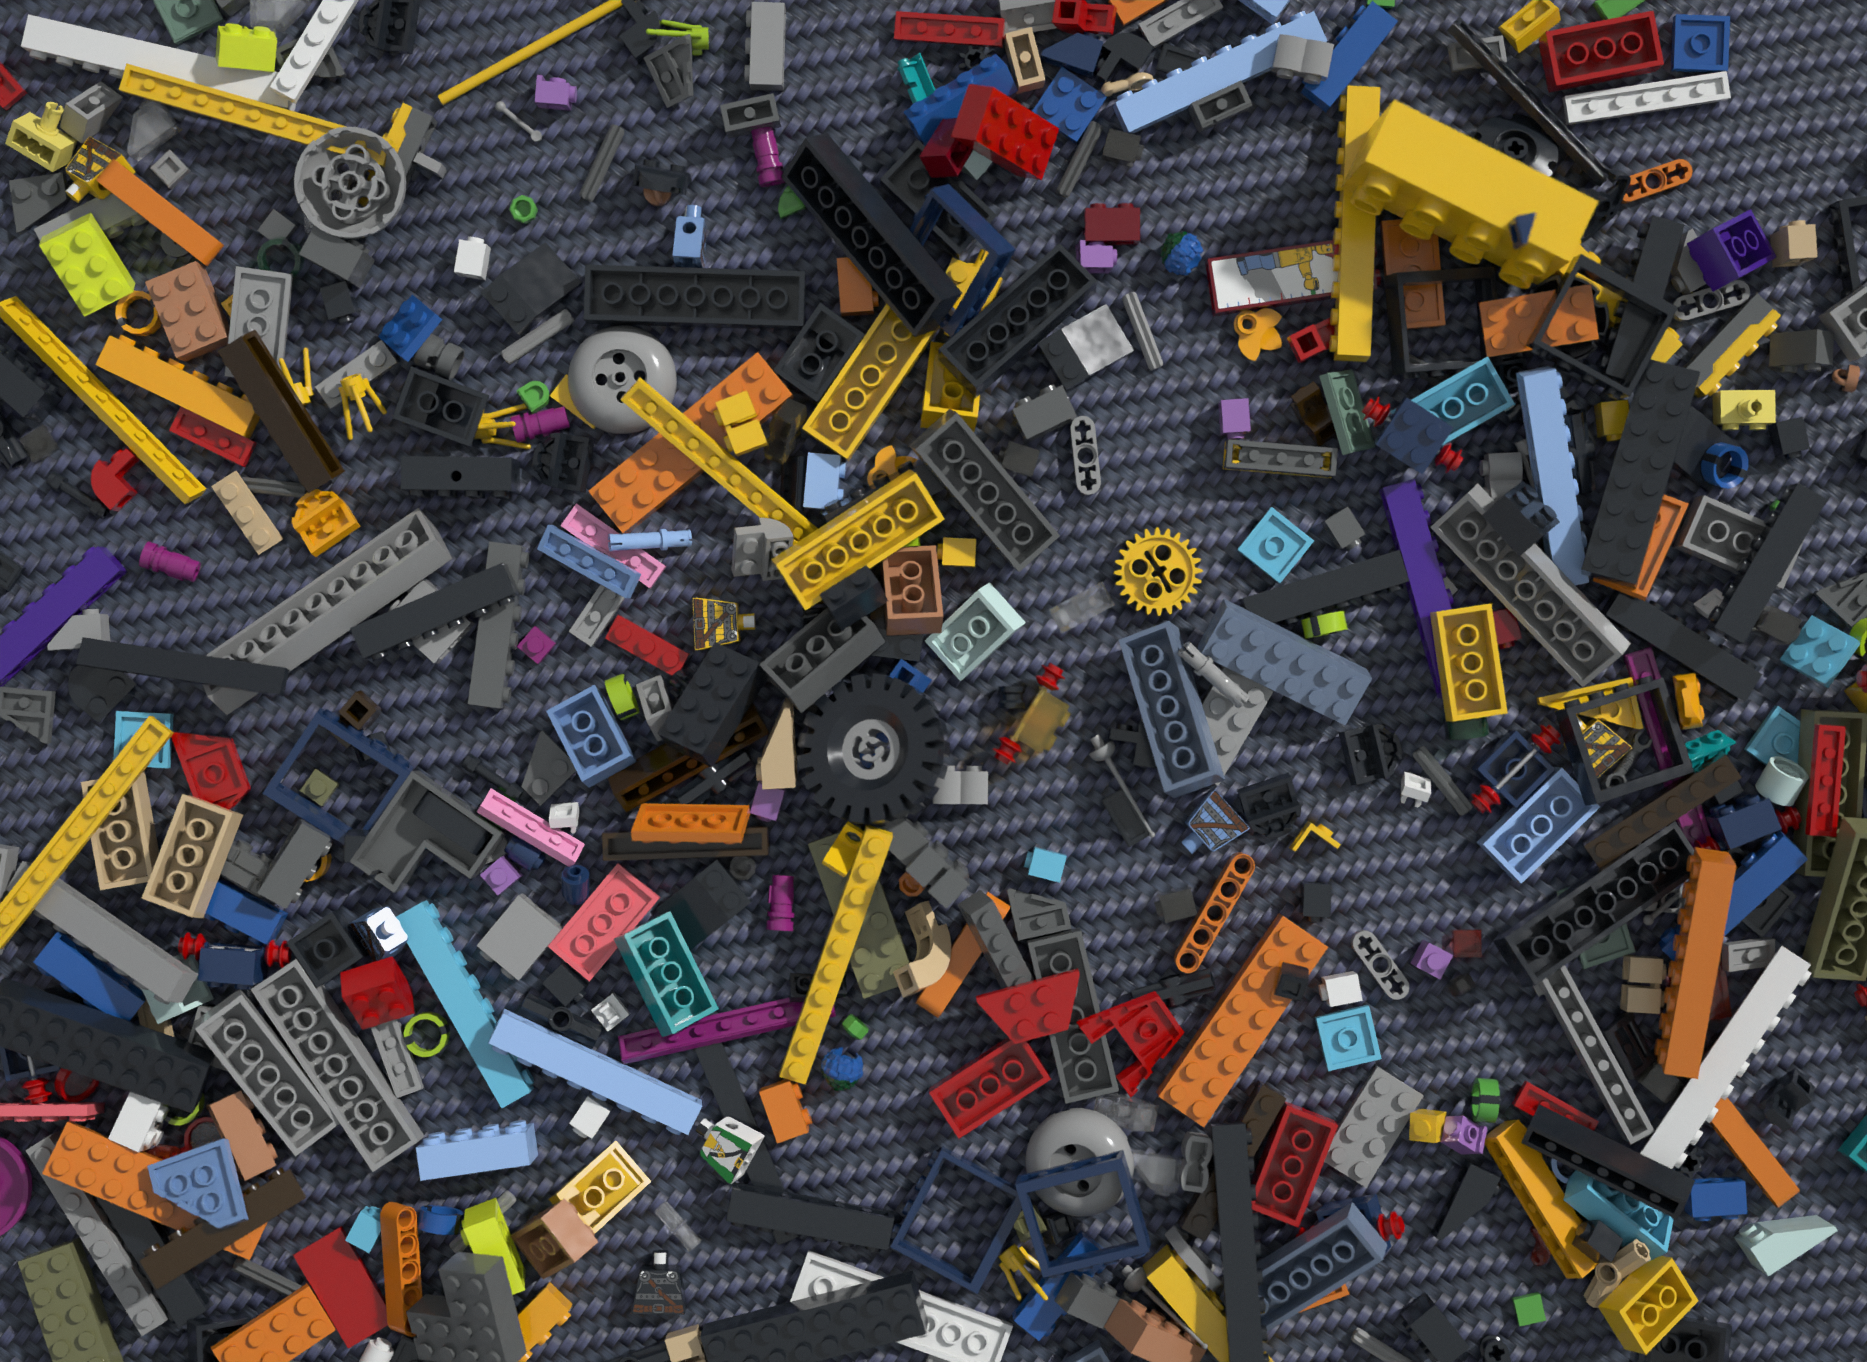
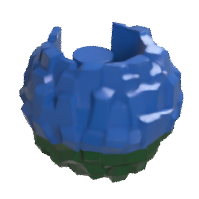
M1184 231L1182 233L1168 234L1165 242L1160 247V256L1162 257V264L1170 273L1174 272L1177 275L1186 276L1190 274L1193 268L1198 266L1202 259L1200 254L1204 250L1197 236Z
M843 1047L831 1049L821 1062L822 1077L825 1078L826 1083L833 1087L835 1091L851 1089L858 1082L859 1078L863 1076L862 1057L857 1053L855 1058L842 1055Z

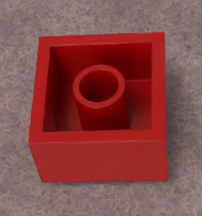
M393 956L340 973L342 998L362 1030L414 1014L412 988Z

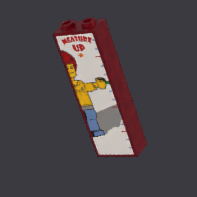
M1334 240L1207 259L1205 267L1213 317L1240 313L1245 310L1254 311L1263 308L1334 299L1331 297L1332 282H1337L1338 271L1332 270L1333 256L1339 255V245L1334 244ZM1376 244L1374 250V258L1377 257ZM1375 266L1373 293L1378 289L1377 285L1381 284L1380 271L1378 268L1375 269Z

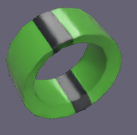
M1476 1078L1471 1095L1473 1120L1475 1122L1495 1123L1500 1103L1498 1081L1489 1078Z

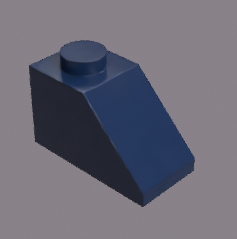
M1076 33L1044 49L1040 61L1058 68L1064 67L1070 72L1092 79L1104 41L1099 40V36L1093 33Z

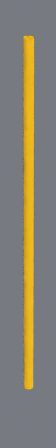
M609 0L439 94L438 98L445 105L623 6L621 0Z

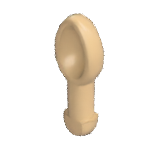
M1138 72L1123 80L1112 83L1107 82L1102 85L1101 90L1105 96H1112L1113 93L1127 89L1138 91L1142 90L1141 86L1154 79L1149 73Z

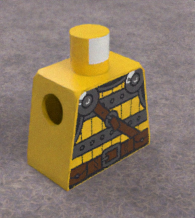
M89 136L66 167V173L74 183L65 192L77 203L87 193L102 200L111 192L98 183L96 179L112 159L116 160L133 174L135 170L122 154Z
M693 598L695 650L709 649L713 646L714 642L721 645L740 642V630L756 629L755 613L739 614L738 603Z
M1577 715L1590 759L1598 778L1630 751L1632 747L1600 720L1592 719L1585 724Z

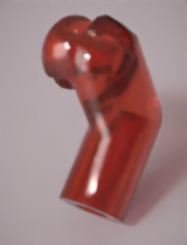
M159 1144L146 1153L160 1159H168L179 1155L180 1149L177 1146Z
M1533 1225L1529 1230L1536 1242L1532 1250L1531 1261L1536 1266H1542L1549 1260L1551 1252Z

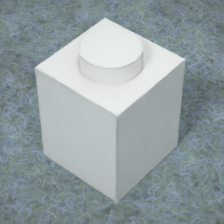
M468 237L467 241L459 239L454 272L458 276L486 280L491 248L484 244V240L481 238Z
M1350 971L1321 977L1322 984L1319 985L1320 997L1322 1001L1326 1000V1004L1330 1007L1363 1001L1356 972Z
M591 1092L569 1124L574 1126L573 1131L583 1138L588 1136L592 1139L613 1109V1106L594 1097Z

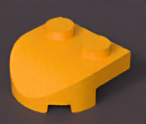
M315 489L302 496L296 503L298 508L295 518L292 517L294 529L301 535L310 553L315 557L361 527L349 506L333 491H321L320 489Z
M1684 673L1673 676L1680 730L1703 727L1704 711L1699 701L1700 683L1698 678H1696V674Z

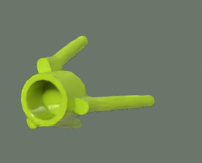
M661 20L662 25L686 31L646 30L647 34L682 37L690 34L692 55H702V50H709L708 27H702V25Z

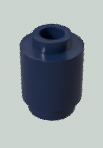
M516 835L512 837L504 849V852L509 854L508 858L528 872L533 868L538 870L546 859L543 851Z
M572 865L562 871V895L566 902L571 905H580L589 896V871L581 865Z

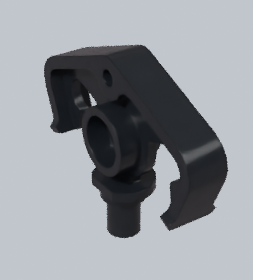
M1606 169L1605 173L1609 175L1608 180L1612 183L1617 181L1614 188L1608 193L1598 192L1594 189L1586 190L1585 188L1577 190L1598 201L1580 239L1581 242L1587 241L1616 215L1631 181L1630 176L1622 170Z

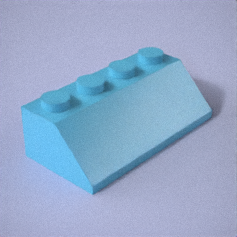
M1488 356L1412 399L1413 402L1454 427L1443 445L1515 405Z
M1577 1170L1574 1171L1568 1179L1564 1196L1565 1202L1589 1221L1600 1220L1623 1238L1621 1247H1625L1637 1239L1647 1246L1650 1251L1651 1260L1667 1253L1674 1218Z

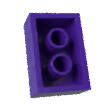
M1751 209L1686 243L1691 258L1697 262L1703 273V279L1710 286L1712 292L1777 258Z

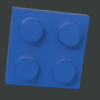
M1675 14L1672 22L1671 71L1708 73L1728 71L1730 16Z
M1061 67L1032 112L1058 127L1060 134L1077 144L1090 122L1106 101L1107 96L1064 67Z
M411 295L408 300L402 303L392 320L385 324L378 337L409 362L443 319L414 295Z

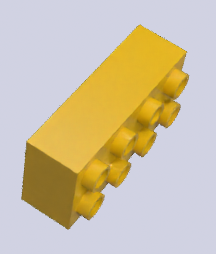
M1396 100L1388 106L1369 129L1341 187L1353 193L1350 202L1359 210L1372 215H1380L1382 210L1385 209L1403 218L1400 228L1406 233L1424 240H1429L1432 234L1440 236L1452 242L1449 251L1456 258L1471 264H1479L1481 259L1484 258L1502 267L1499 272V277L1502 280L1523 289H1528L1531 283L1540 284L1570 262L1598 203L1597 200ZM1536 212L1527 244L1519 250H1515L1508 223L1516 216Z

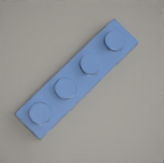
M547 525L537 548L539 551L624 598H631L641 577V573L554 525Z

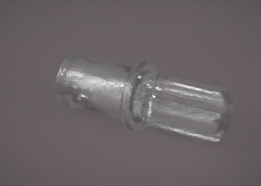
M664 1202L657 1207L655 1213L671 1230L669 1234H674L688 1252L693 1250L702 1241L686 1224L687 1219H682L668 1202Z

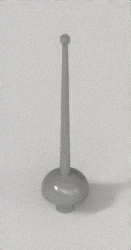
M1099 734L1094 736L1090 741L1096 750L1089 754L1090 757L1095 761H1106L1150 833L1149 836L1153 838L1155 833L1151 831L1110 758L1115 751L1113 740L1105 744Z
M1127 1265L1123 1268L1121 1273L1127 1278L1124 1282L1126 1290L1137 1292L1142 1289L1197 1340L1203 1349L1208 1348V1345L1203 1343L1146 1286L1148 1278L1143 1267L1133 1270Z

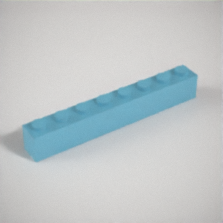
M427 900L423 901L395 918L399 920L402 929L408 937V946L500 1107L504 1108L534 1089L532 1085L534 1083L533 1076L528 1069H523L520 1062L517 1061V1056L510 1053L502 1055L492 1049L493 1045L489 1044V1039L497 1024L492 1015L494 1009L487 998L483 999L478 990L480 989V984L473 974L469 975L465 968V965H467L465 957L461 951L458 950L456 952L451 943L453 937L447 927L443 928L438 920L440 914L433 903L429 904Z

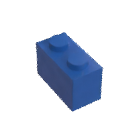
M1738 1176L1693 1179L1695 1183L1685 1204V1212L1694 1217V1220L1709 1221L1711 1216H1721L1723 1219L1739 1218L1738 1215L1747 1214L1746 1183Z

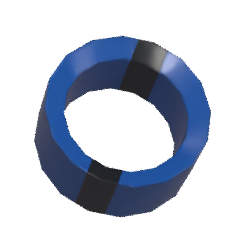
M1723 442L1712 445L1704 454L1701 463L1703 478L1709 484L1727 489L1736 487L1741 483L1748 470L1746 452L1741 447ZM1729 451L1731 455L1730 470L1724 477L1718 479L1716 474L1718 460L1724 453Z
M422 1206L420 1208L418 1229L432 1234L457 1235L461 1233V1221L463 1220L464 1212L448 1206Z

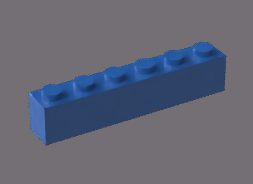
M1780 830L1776 834H1769L1762 841V847L1756 853L1751 852L1746 855L1741 861L1742 866L1735 871L1724 936L1808 860L1806 855ZM1679 924L1674 929L1672 927L1668 928L1661 935V941L1659 942L1662 951L1673 961H1675L1676 951H1673V940L1675 934L1679 935L1681 925Z

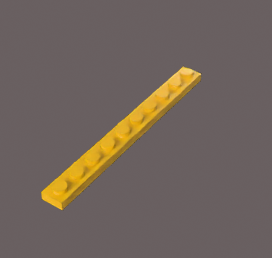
M127 63L119 90L123 93L304 145H309L313 140L316 141L332 129L346 127ZM382 137L392 146L393 141L391 139ZM357 140L355 144L363 146L371 154V158L381 167H385L386 153L381 150V154H378L374 150L367 148L365 141ZM332 145L326 150L341 155L346 152L349 146L340 148Z
M17 296L0 302V318L184 504L203 495L206 488Z
M639 377L622 396V402L758 517L778 520L788 526L793 534V545L818 529L642 378Z
M149 716L0 903V949L5 947L173 735L174 732L155 717Z
M870 825L865 827L779 1072V1077L806 1084L893 838L892 832Z

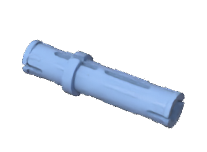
M660 529L659 532L608 534V540H610L608 548L609 551L660 548L662 551L667 550L668 547H691L692 541H689V539H692L690 529L682 531Z

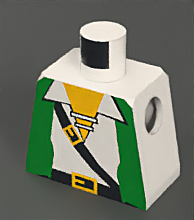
M725 1117L715 1125L705 1118L696 1128V1132L706 1139L700 1151L701 1156L730 1185L744 1175L765 1137L762 1133L731 1117Z

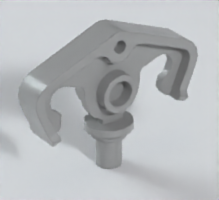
M1173 1225L1165 1233L1166 1238L1184 1262L1214 1292L1223 1283V1277L1218 1278L1213 1273L1215 1265L1196 1245L1189 1246L1186 1242L1189 1238L1188 1234L1183 1233Z

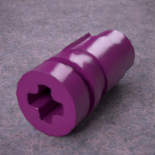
M762 127L753 130V147L758 162L756 171L757 174H760L758 176L759 186L770 187L784 183L785 181L781 177L784 172L781 171L783 164L779 162V153L773 128Z
M565 406L538 411L530 415L528 412L523 413L524 416L520 417V414L510 417L511 421L516 423L513 431L517 443L526 441L528 437L532 440L537 435L543 434V437L551 433H560L561 429L570 427Z
M148 541L142 550L139 566L145 569L152 568L154 572H165L167 576L182 581L185 579L194 582L200 571L201 562L176 552H170L167 550V547H159L158 544Z
M773 875L772 886H769L768 903H771L770 911H767V916H770V920H767V930L793 931L794 922L791 921V918H794V913H792L794 876Z

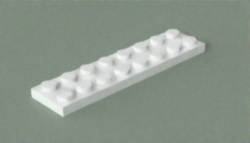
M808 1250L790 1302L884 1277ZM919 1290L928 1318L927 1332L924 1335L897 1341V1343L949 1362L1001 1361L1013 1328L1012 1323Z

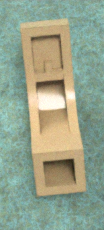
M929 901L919 903L905 911L917 943V955L914 962L908 963L893 972L902 997L913 995L937 982L944 975L950 962L951 939L947 924L938 926Z

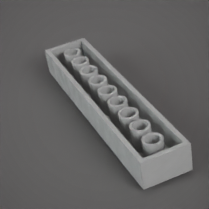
M417 508L206 656L285 667L290 672L351 630L350 628L376 613L383 606L399 597L453 558L436 526L420 508ZM203 685L208 698L226 715L258 694L249 691Z

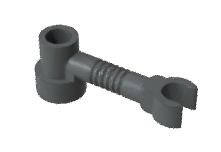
M1642 731L1635 733L1631 738L1632 743L1630 746L1632 749L1625 754L1626 756L1621 760L1612 774H1608L1601 781V789L1610 786V781L1614 785L1627 781L1625 774L1629 767H1631L1643 749L1651 745L1652 739H1647L1645 744L1641 745L1638 742V737Z

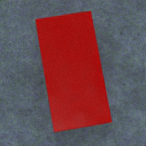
M340 1226L296 1252L293 1257L349 1349L388 1326L386 1300L353 1244L345 1241L348 1235L343 1227Z

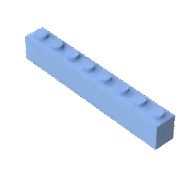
M1305 11L1299 12L1290 17L1291 22L1282 26L1280 22L1267 27L1265 29L1266 33L1259 37L1256 34H1251L1240 40L1241 45L1232 48L1231 45L1225 46L1216 51L1217 56L1207 60L1206 56L1193 61L1191 63L1192 67L1182 71L1181 68H1177L1166 74L1167 79L1161 82H1157L1154 79L1141 86L1143 90L1133 94L1132 90L1119 95L1113 109L1125 136L1132 135L1188 109L1191 103L1238 81L1245 83L1271 71L1280 34L1327 42L1315 12L1313 11L1309 14H1306Z
M1550 366L1517 372V383L1534 489L1538 494V498L1544 505L1550 506L1555 511L1556 518L1560 521L1542 538L1544 553L1574 585L1589 583L1588 576L1581 574L1587 539L1580 527V521H1583V513L1576 501L1579 487L1572 475L1575 461L1573 454L1569 452L1567 443L1571 441V435L1568 426H1565L1563 415H1566L1567 409L1564 399L1560 397L1559 388H1562L1561 375Z
M506 1009L503 1010L489 1039V1044L493 1045L492 1049L502 1055H507V1053L513 1054L518 1057V1062L526 1066L532 1067L533 1064L543 1068L542 1072L552 1078H557V1076L563 1077L568 1080V1085L581 1090L582 1087L593 1091L592 1095L600 1100L606 1101L607 1098L617 1102L616 1106L630 1113L632 1110L642 1114L641 1118L650 1123L656 1124L657 1121L667 1125L666 1129L676 1135H680L681 1132L686 1135L689 1134L702 1108L701 1099Z

